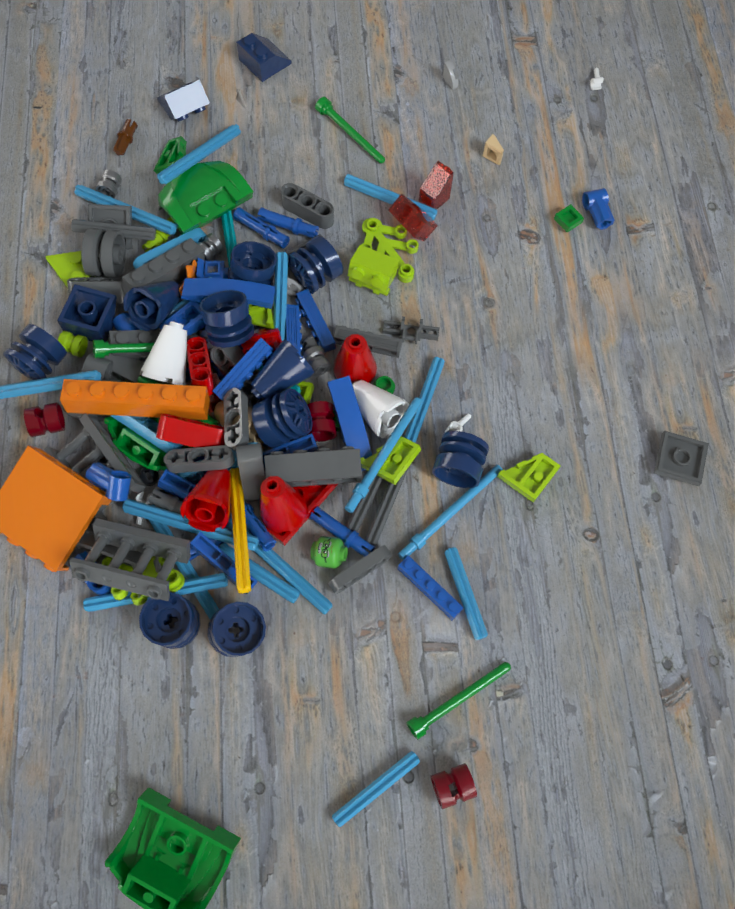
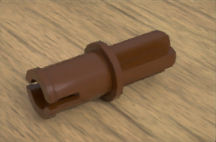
M131 119L125 121L122 131H119L117 134L118 139L113 151L118 156L124 155L129 144L133 142V135L138 125L133 121L130 127Z

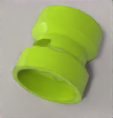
M62 331L58 337V341L66 349L67 353L71 352L73 356L83 357L88 346L87 337L82 335L74 336L73 333L68 331Z

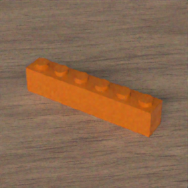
M64 379L60 401L67 413L160 418L161 414H170L194 420H207L210 398L206 386Z

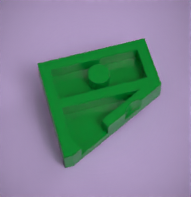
M182 136L168 140L153 170L157 175L186 156L187 141Z

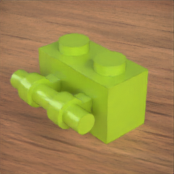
M359 245L350 260L347 276H349V281L356 283L355 285L360 288L366 287L373 290V293L377 295L383 294L388 296L390 292L389 287L397 273L399 260Z

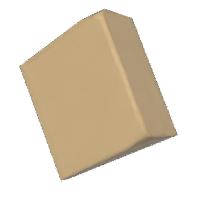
M492 134L485 142L483 157L500 165L504 149L496 136Z

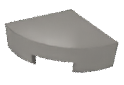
M449 60L444 62L443 78L453 90L458 88V78L455 79L453 72L455 67Z
M287 278V295L296 297V293L303 291V288L293 279Z

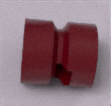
M315 401L307 404L313 423L312 430L307 435L313 434L316 442H326L334 439L337 436L336 425L333 421L335 419L334 405L327 401Z
M59 402L46 404L43 409L39 406L24 409V421L30 437L45 435L47 431L50 433L65 431V418Z
M466 763L451 768L449 774L446 771L431 775L433 789L442 810L456 805L458 799L465 802L477 797L476 787ZM453 783L455 790L450 791L448 785Z

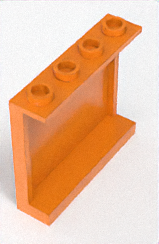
M28 445L0 489V534L3 533L7 536L9 543L23 547L26 550L25 553L31 558L40 559L44 562L43 566L52 572L68 571L69 567L65 563L101 505H109L112 500L106 497L105 491L91 484L87 479L41 448Z

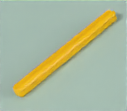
M237 467L231 468L229 472L231 473V511L236 583L238 593L243 594L251 591L244 493L239 468Z

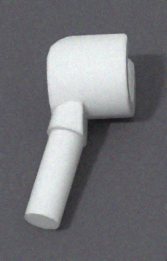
M595 68V78H592L590 81L591 90L602 89L601 83L604 80L599 75V68Z
M468 413L460 421H452L445 430V433L448 430L462 431V426L471 418V415Z
M144 492L136 496V501L150 504L148 501L153 494L148 495L147 502L143 499ZM137 516L135 524L141 525L143 518Z

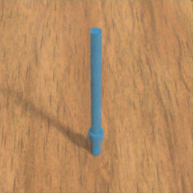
M414 397L361 483L356 484L352 491L353 495L345 506V510L353 513L360 500L364 499L368 494L370 484L421 405L422 400L418 397Z
M496 464L480 479L477 487L466 491L420 534L416 533L410 539V543L398 553L400 559L404 560L416 549L420 550L426 544V540L494 480L499 472L502 471V468Z

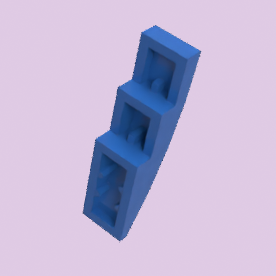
M185 278L181 299L200 303L211 294L220 291L236 290L246 295L248 305L252 304L269 309L273 306L275 286L222 278Z
M190 301L164 321L159 328L162 330L164 325H169L170 321L184 325L183 329L187 330V336L201 330L206 324L202 319L199 308L200 303Z
M350 376L328 381L327 386L333 401L344 446L360 449V458L364 457V459L372 456Z

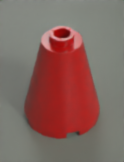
M352 334L345 339L333 364V371L337 379L350 376L351 383L353 384L360 380L371 383L375 378L377 364L363 336Z
M227 469L207 471L184 499L180 508L183 518L184 515L186 516L190 526L206 532H215V529L222 527L221 529L225 528L230 518L231 473Z
M270 476L261 484V520L269 530L275 533L295 531L306 519V501L299 492L282 478Z

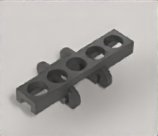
M402 316V322L384 320L383 334L400 336L402 343L404 340H411L417 344V341H420V339L438 341L440 327L423 325V319H420V326L405 325L404 316ZM392 326L394 329H388L386 327ZM412 328L415 330V333L409 334L407 330ZM430 331H434V332L436 333V335H434V334H428V333H429Z

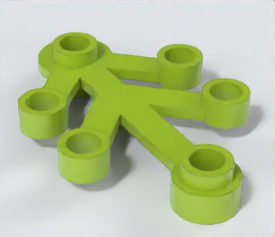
M376 218L366 219L362 224V230L366 236L364 243L361 245L372 249V242L375 238L379 243L378 252L383 254L386 252L388 256L399 260L397 273L399 281L403 283L411 282L414 278V268L410 264H405L395 249L415 254L418 251L419 243L414 239L403 242L388 239L383 235H394L398 239H404L407 236V227L400 224L396 227L382 225L381 221Z
M107 556L102 561V565L108 566L113 558ZM152 556L142 575L153 578L157 577L158 573L154 564L156 556ZM159 557L158 561L162 567L166 559ZM124 563L119 567L121 570L133 571L132 566ZM174 567L166 580L169 581V591L174 593L180 590L185 583L183 574L175 570ZM111 588V593L116 600H122L128 595V591ZM133 592L130 595L134 605L137 606L146 603L149 597Z

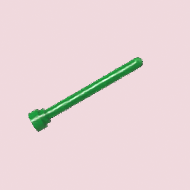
M324 96L317 101L315 109L321 115H328L378 163L382 164L385 162V157L333 110L332 102Z
M93 340L94 358H104L109 356V353L150 352L155 343L108 344V342L103 340Z
M508 662L502 663L426 716L413 717L407 721V726L417 740L426 735V731L429 730L428 726L509 672L511 665Z

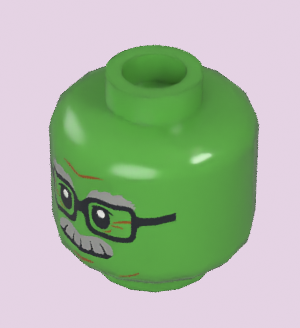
M321 536L311 546V559L314 560L318 567L337 569L342 561L345 562L347 559L348 549L344 547L343 541L340 538Z

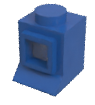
M198 258L197 278L228 279L229 267H225L224 261H205Z

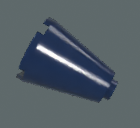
M165 281L134 287L129 290L123 299L125 312L128 311L131 316L129 320L136 327L145 331L158 328L181 300L179 284L174 281Z
M286 339L280 342L251 383L253 387L251 393L259 401L269 397L273 398L276 394L292 388L314 374V370L304 357L302 358L297 353L298 350Z

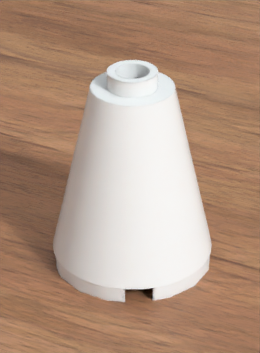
M170 321L169 325L163 326L141 368L140 375L174 385H185L187 330L183 329L184 325Z
M364 380L354 382L352 386L361 415L375 435L381 438L389 437L409 407V403Z

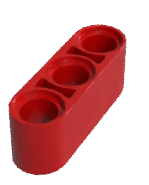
M193 337L187 341V356L192 386H206L208 394L211 396L214 384L207 343L202 337Z
M170 414L160 415L156 438L195 448L225 445L224 427Z

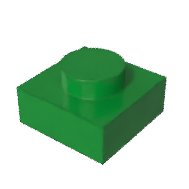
M570 204L556 213L554 220L566 232H569L583 223L584 217Z

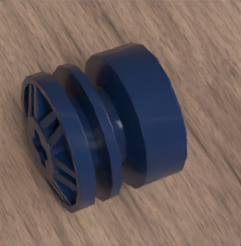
M317 236L308 242L305 246L306 249L299 248L288 256V264L294 277L305 290L309 289L311 294L317 292L319 288H323L326 285V281L332 282L343 274V265L339 255L333 246L322 236Z
M255 241L237 244L231 252L228 279L273 286L277 262L276 253L267 245Z
M236 290L220 291L209 295L200 302V312L206 324L205 329L211 345L222 348L234 347L245 343L254 335L255 330L252 318L249 315L250 309L247 297L243 292Z
M28 324L19 334L23 344L16 341L12 342V349L7 348L3 353L16 370L32 380L47 378L45 374L50 375L52 373V368L48 363L58 366L67 355L66 349L59 341L42 328L33 324Z
M286 389L282 393L273 396V398L269 397L260 401L252 409L254 427L262 441L271 448H276L288 443L291 439L307 435L312 430L313 423L309 407L301 394L295 389Z
M448 431L444 433L438 450L440 454L436 456L432 469L433 475L440 481L455 487H477L483 472L482 465L485 464L489 451L488 444L482 438L467 432Z
M170 592L169 601L152 598L147 600L142 606L139 615V626L144 637L151 643L169 649H178L185 647L195 639L201 626V620L194 604L181 595ZM173 617L178 619V621L174 623L175 627L169 625V623L173 621Z
M237 601L225 605L213 614L208 623L207 636L210 645L219 654L226 657H239L252 653L261 645L265 637L266 624L263 615L257 607L247 602ZM233 624L235 628L240 630L235 637L233 633H229V628H232Z

